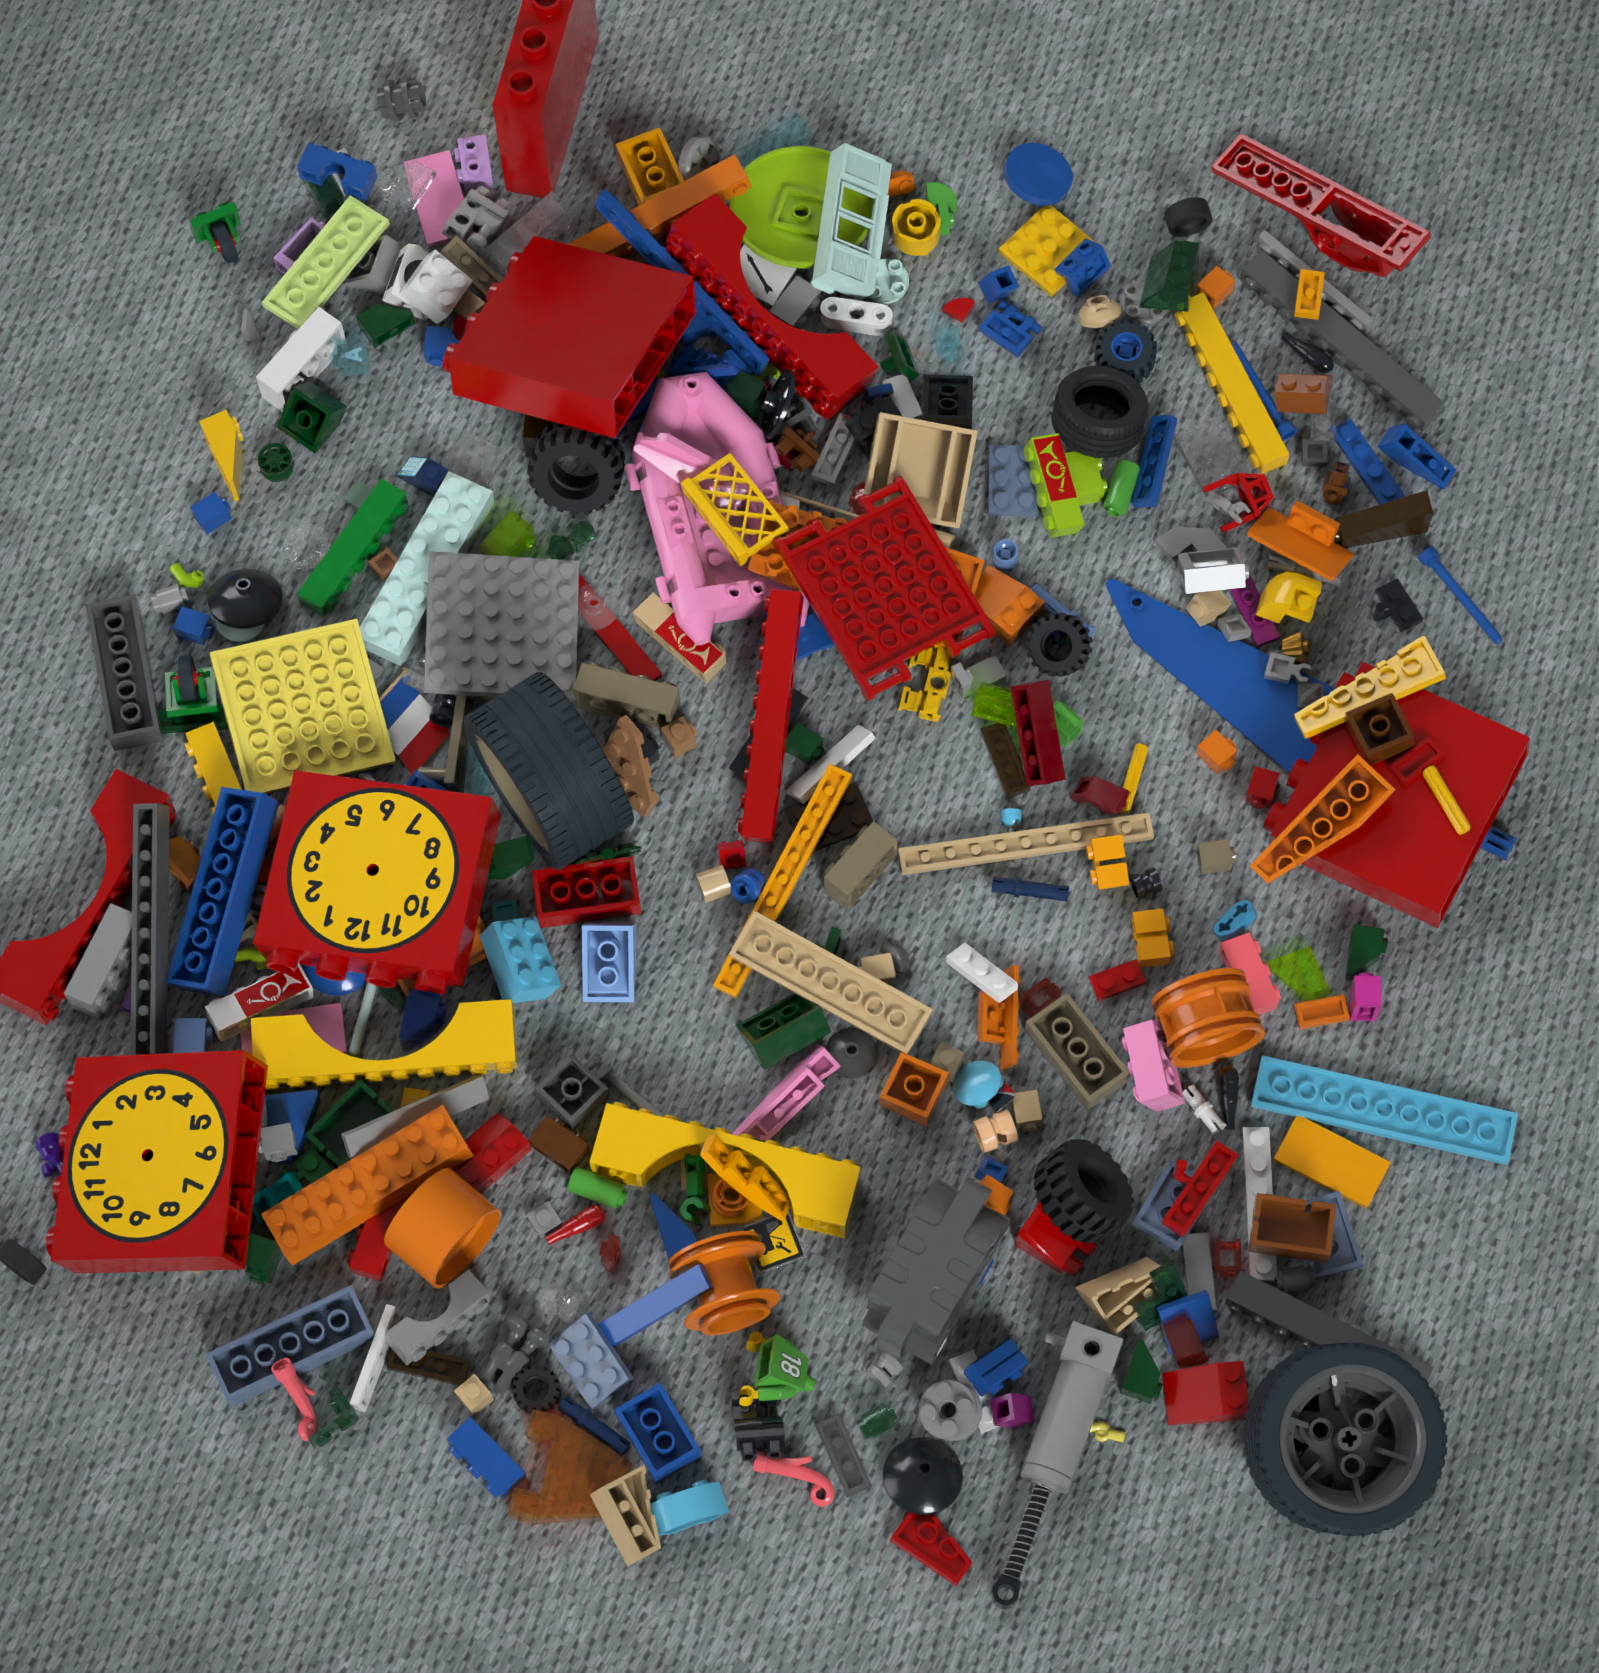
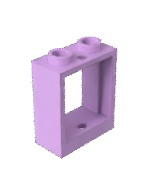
M311 217L274 256L276 269L285 275L295 263L292 261L294 257L314 236L318 235L326 224L322 221L317 222Z

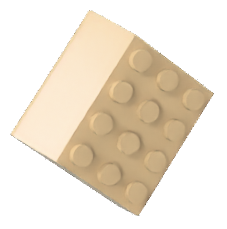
M880 412L876 422L864 494L868 495L893 483V479L901 476L931 524L960 529L978 431ZM895 492L873 503V506L877 508L901 496V494Z

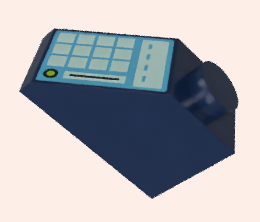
M410 456L397 474V477L434 498L449 469L430 458Z

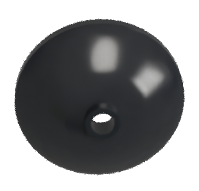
M239 569L218 578L208 592L207 601L209 610L217 621L228 627L247 629L263 625L274 618L282 606L283 595L277 580L268 573L256 569Z
M926 1437L905 1440L894 1447L886 1458L883 1468L885 1490L898 1507L916 1515L939 1513L952 1505L960 1493L963 1483L961 1463L956 1454L947 1445L938 1440ZM920 1467H927L929 1469V1472H922L920 1470Z

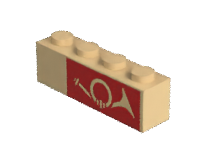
M653 592L632 612L634 622L706 684L727 664L725 650L718 643L708 642L703 645H696L677 625L671 603H661L660 597Z

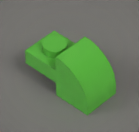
M928 182L926 183V199L934 205L940 215V235H950V226H954L953 213L957 212L956 195L944 184Z

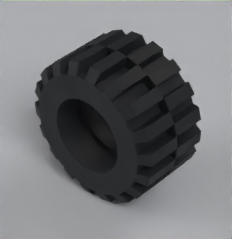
M1057 613L1039 619L1040 621L1034 623L1032 631L1028 632L1027 637H1029V641L1026 642V647H1029L1028 658L1031 657L1033 660L1031 664L1034 667L1037 666L1039 672L1042 674L1047 673L1051 677H1062L1080 670L1083 664L1088 662V655L1092 653L1090 643L1093 641L1092 637L1088 635V632H1090L1089 628L1083 626L1084 622L1081 619L1077 620L1072 614ZM1055 630L1064 631L1072 641L1070 655L1062 660L1052 657L1046 646L1049 634Z

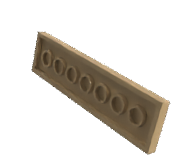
M756 911L752 913L728 954L729 957L806 1000L818 1004L824 1010L906 1054L910 1053L933 1013V1009Z

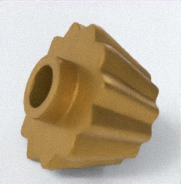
M1302 631L1282 639L1283 655L1294 657V664H1307V655H1310V644L1308 640L1304 639Z

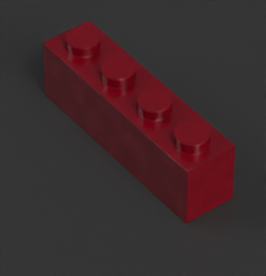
M1049 680L1010 686L1027 786L1045 785L1066 780Z

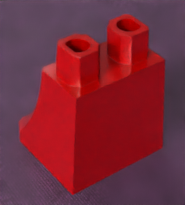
M1040 1202L1020 1229L1016 1239V1247L1059 1273L1064 1271L1076 1277L1083 1267V1263L1073 1257V1255L1079 1250L1090 1257L1096 1249L1097 1243H1082V1241L1071 1239L1070 1235H1064L1060 1232L1061 1229L1058 1226H1054L1050 1222V1217L1044 1214L1043 1206Z

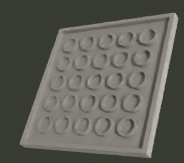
M430 551L424 693L497 697L536 672H542L554 681L568 700L575 702L576 697H574L573 688L576 682L579 561Z

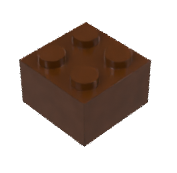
M1393 693L1345 712V724L1361 757L1370 766L1414 747V734Z

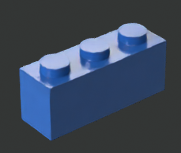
M471 1417L447 1438L450 1445L448 1448L449 1452L458 1461L463 1458L469 1464L466 1469L473 1477L478 1479L481 1476L487 1484L484 1487L494 1498L499 1495L505 1500L527 1478L525 1472Z

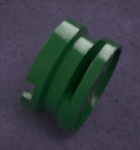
M271 443L264 446L258 454L260 471L267 480L280 482L292 474L294 461L290 450L285 445Z

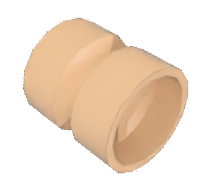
M1008 1109L994 1113L991 1119L985 1116L972 1121L976 1138L983 1153L997 1149L999 1143L1008 1145L1018 1141L1017 1130Z

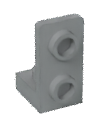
M996 656L989 657L966 669L963 668L961 662L951 666V679L962 698L1006 678V673Z

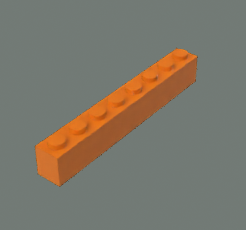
M734 154L628 212L632 213L637 222L644 229H647L657 241L662 235L670 231L673 222L712 194L716 193L725 203L735 196L743 195L752 186ZM610 222L568 244L620 258L629 253L637 252Z

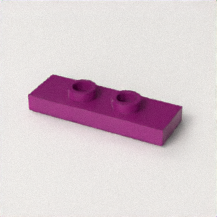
M1249 573V578L1245 579L1246 587L1228 590L1239 613L1252 630L1251 638L1256 648L1280 640V635L1273 621L1256 615L1261 596Z

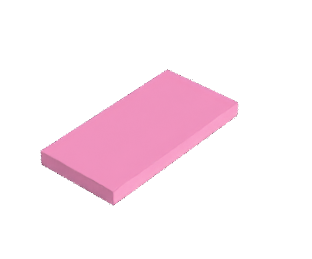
M450 150L403 162L428 248L450 242L451 239L444 236L442 232L449 217L464 200ZM473 228L468 232L466 238L474 233Z
M341 1003L288 1010L277 1015L303 1014L309 1021L313 1031L324 1042L334 1049L347 1054ZM250 1028L240 1033L242 1050L253 1055L252 1031Z

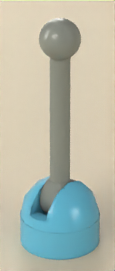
M1015 808L1001 810L1002 822L1009 828V832H1014V828L1021 823L1022 810ZM1014 859L1007 862L1009 869L1016 868L1017 864Z

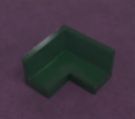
M1164 1252L1159 1254L1163 1265L1149 1272L1156 1294L1133 1305L1137 1314L1135 1319L1145 1331L1160 1323L1157 1306L1188 1296L1176 1265Z

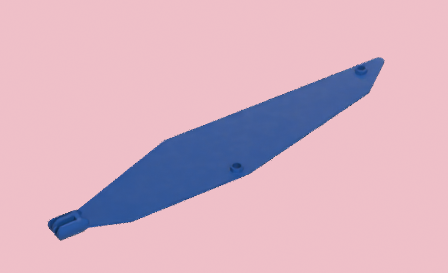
M1109 579L1106 582V588L1132 641L1288 773L1291 772L1298 758L1310 762L1318 746L1309 742L1310 737L1304 738L1294 718V714L1300 711L1297 710L1298 683L1294 678H1290L1289 684L1264 678L1269 655L1239 640L1228 642L1221 631L1206 624L1200 627L1194 618L1115 579ZM1134 601L1141 602V605L1134 606L1132 603ZM1300 672L1302 677L1308 678L1307 683L1324 684L1323 696H1327L1331 691L1335 690L1334 687L1304 672ZM1491 825L1480 848L1506 861L1508 858L1507 853L1512 851V844L1516 843L1517 838Z

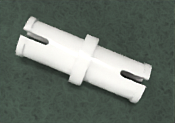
M1194 1084L1188 1087L1194 1095L1193 1097L1185 1089L1183 1091L1184 1098L1195 1111L1194 1115L1196 1118H1201L1213 1135L1219 1133L1217 1127L1213 1124L1214 1122L1223 1130L1226 1123L1213 1110V1104L1205 1100Z

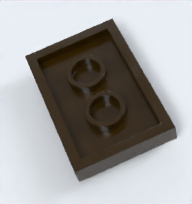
M857 782L847 786L813 852L857 836L864 826L869 827L872 824V817ZM810 799L804 804L798 803L786 808V813L794 830Z

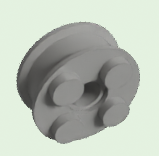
M943 1380L933 1384L926 1390L920 1402L919 1414L923 1426L930 1434L948 1441H959L972 1435L978 1428L982 1419V1404L977 1393L968 1385L953 1380ZM950 1404H954L956 1406V1413L953 1417L949 1418L946 1414V1409Z

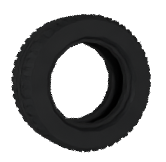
M1089 366L1073 371L1061 381L1055 396L1051 420L1055 433H1059L1062 442L1073 451L1094 458H1110L1124 454L1138 444L1145 427L1149 404L1143 388L1125 372L1106 366ZM1100 404L1115 410L1122 418L1117 420H1100L1088 416L1077 406Z

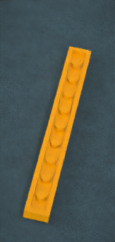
M829 763L745 925L754 911L777 922L852 779L851 773ZM728 955L713 987L737 999L752 969Z

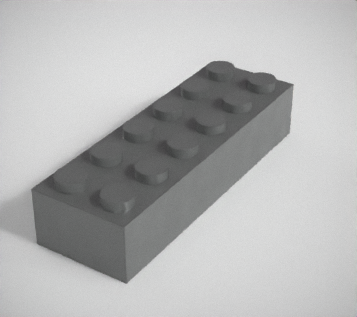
M136 595L86 604L108 735L114 751L164 741L141 610Z

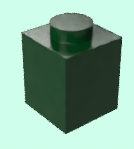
M796 723L787 737L785 752L810 766L812 761H818L824 752V747H822L823 737Z

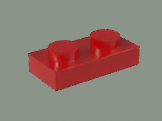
M1137 959L1088 977L1098 1002L1146 984Z

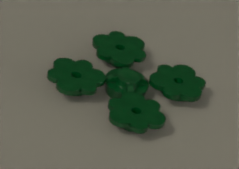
M633 843L619 845L618 849L617 847L599 850L597 854L596 851L589 852L581 856V859L576 861L575 865L635 855L641 852L642 847H634Z

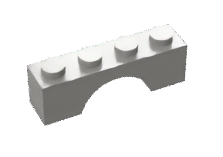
M467 1270L448 1285L450 1304L440 1317L431 1321H416L405 1317L386 1332L387 1344L406 1365L412 1361L420 1360L426 1354V1350L433 1345L438 1346L446 1339L447 1334L454 1329L459 1330L467 1323L468 1318L475 1313L480 1314L487 1308L489 1291L470 1270Z

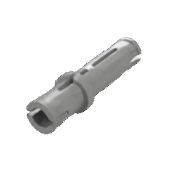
M1273 554L1269 555L1266 567L1268 570L1299 573L1340 586L1343 571H1341L1337 576L1338 578L1330 581L1291 559Z

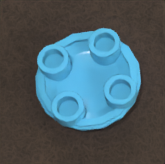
M974 1061L958 1071L952 1090L955 1098L960 1103L981 1109L996 1095L999 1088L1002 1087L1004 1080L999 1069L993 1063Z

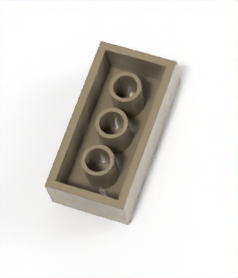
M594 662L581 664L573 688L574 697H576V708L618 719L627 714L632 720L636 719L641 725L661 729L675 721L681 706L679 687H676L673 683L652 681L651 678L644 675L632 676L621 669H605L602 665Z
M1068 993L1026 1021L1025 1032L1087 1111L1129 1082V1070Z

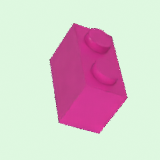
M1360 973L1358 976H1354L1349 990L1350 1021H1376L1382 1006L1381 976H1374L1373 973Z

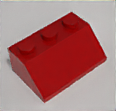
M497 1112L465 1140L473 1157L452 1170L482 1194L532 1150L530 1142L510 1121Z

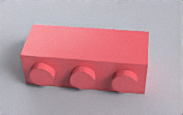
M1249 932L1221 942L1219 951L1226 968H1239L1245 972L1246 982H1248L1251 989L1249 997L1254 1012L1260 1015L1277 1009L1281 999L1280 992L1276 985L1272 986L1269 979L1271 972L1268 964L1262 962L1260 958L1261 949L1257 939H1252Z

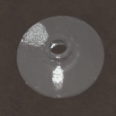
M589 583L579 587L578 625L589 630H598L610 625L615 620L619 611V602L614 591L600 583ZM592 600L598 601L595 606L589 604Z

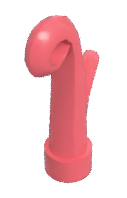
M283 1358L272 1366L271 1371L277 1381L283 1384L303 1415L304 1419L298 1425V1435L303 1441L308 1442L315 1437L318 1428L315 1412L307 1394L315 1395V1391L305 1385L295 1373L296 1369L291 1360Z
M758 1450L753 1471L763 1474L767 1472L814 1483L815 1485L810 1492V1498L819 1507L828 1506L834 1499L835 1492L829 1479L808 1467L802 1466L812 1461L811 1456L770 1459L767 1458V1452ZM821 1488L826 1492L824 1499H820L817 1496V1491Z

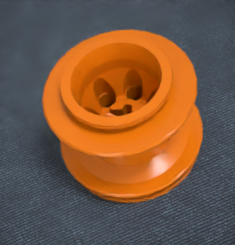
M735 1231L715 1235L681 1249L670 1258L668 1265L671 1269L669 1273L671 1280L694 1266L703 1264L713 1286V1289L697 1298L699 1308L692 1311L684 1320V1326L687 1329L701 1331L703 1334L710 1336L739 1331L765 1319L770 1314V1309L779 1302L781 1298L779 1291L757 1287L750 1265L757 1261L766 1251V1246L761 1242L758 1233L753 1231Z

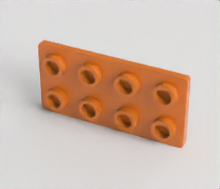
M1298 500L1293 504L1289 517L1272 508H1268L1247 532V536L1258 543H1262L1330 581H1333L1354 556L1353 552L1334 543L1340 523Z

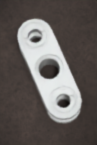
M838 297L826 298L821 304V322L827 328L875 336H884L892 329L893 313L887 305ZM853 315H860L861 318H859V319H854V318H852V316H853Z

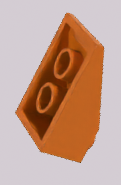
M990 565L981 572L975 598L992 624L996 635L1009 646H1012L1033 624L1035 617H1040L1044 613L1045 601L1024 584Z

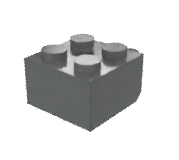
M599 1053L594 1054L584 1065L573 1054L569 1055L535 1087L537 1097L573 1132L610 1097L609 1088L602 1082L611 1074L613 1067L607 1064L596 1075L591 1072L602 1059ZM571 1090L572 1092H575L577 1090V1093L575 1095H569L568 1091Z

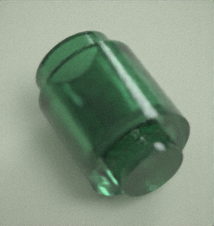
M881 1403L860 1415L861 1419L857 1420L856 1423L867 1440L871 1437L874 1439L895 1427L894 1420L898 1418L890 1405L885 1407Z

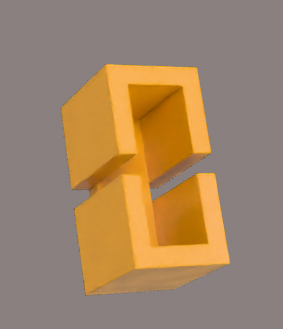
M1122 834L1089 839L1090 844L1086 845L1088 860L1092 859L1094 866L1093 870H1090L1091 884L1096 885L1098 890L1129 885L1126 862L1100 866V861L1125 857Z
M1163 908L1133 912L1131 921L1134 941H1137L1135 947L1140 968L1168 965L1171 956H1174L1173 941H1168L1166 933L1171 931L1169 916H1164Z

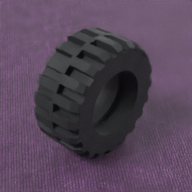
M554 422L553 426L551 424L547 425L542 433L538 434L532 447L527 468L530 486L535 488L534 493L539 499H545L544 503L549 507L553 505L559 512L569 511L572 515H578V512H583L584 515L592 513L593 509L599 511L605 507V504L608 505L614 500L615 495L618 494L625 466V454L621 450L622 445L618 439L614 440L612 437L556 422ZM565 456L580 457L589 461L596 468L597 472L585 477L574 476L563 471L556 463V460Z
M1081 1139L1066 1141L1043 1158L1035 1169L1033 1184L1034 1190L1037 1191L1036 1198L1038 1202H1041L1044 1214L1050 1217V1222L1054 1226H1058L1061 1229L1060 1232L1064 1235H1070L1071 1239L1075 1241L1098 1243L1128 1221L1134 1205V1198L1131 1197L1133 1191L1131 1186L1128 1185L1126 1174H1123L1119 1163L1111 1158L1112 1155L1107 1151L1101 1150V1146Z

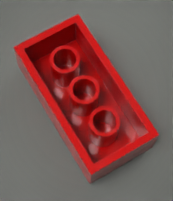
M633 856L568 865L561 870L554 868L532 870L540 928L642 914Z

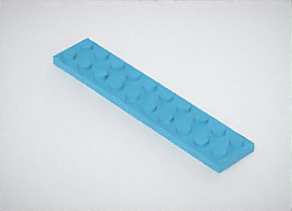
M1263 1055L1260 1060L1251 1107L1293 1117L1300 1116L1319 1123L1504 1165L1509 1163L1518 1113Z

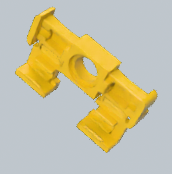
M935 645L933 651L931 647L919 653L917 661H914L915 656L910 658L909 668L920 664L925 666L924 669L929 668L923 693L922 690H919V693L910 691V687L904 686L898 711L905 709L918 712L919 718L938 722L941 718V715H938L941 698L945 699L951 677V672L948 671L951 657L946 649ZM938 677L943 680L944 686L936 689L931 685L930 680ZM909 692L907 703H905L906 693Z

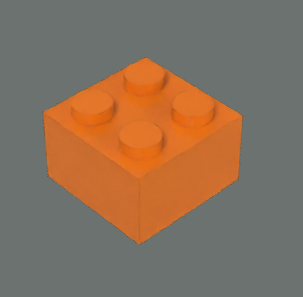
M901 1052L880 1095L879 1106L927 1127L947 1085L949 1072Z

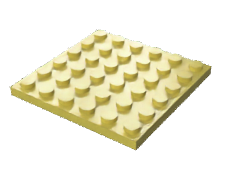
M357 619L210 652L209 656L245 790L268 794L289 789L294 770L343 776L396 762Z

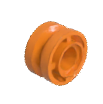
M721 1179L716 1184L712 1195L714 1210L725 1218H736L742 1215L747 1209L749 1200L737 1192L724 1179ZM733 1194L737 1197V1200L733 1202L728 1201L724 1195Z

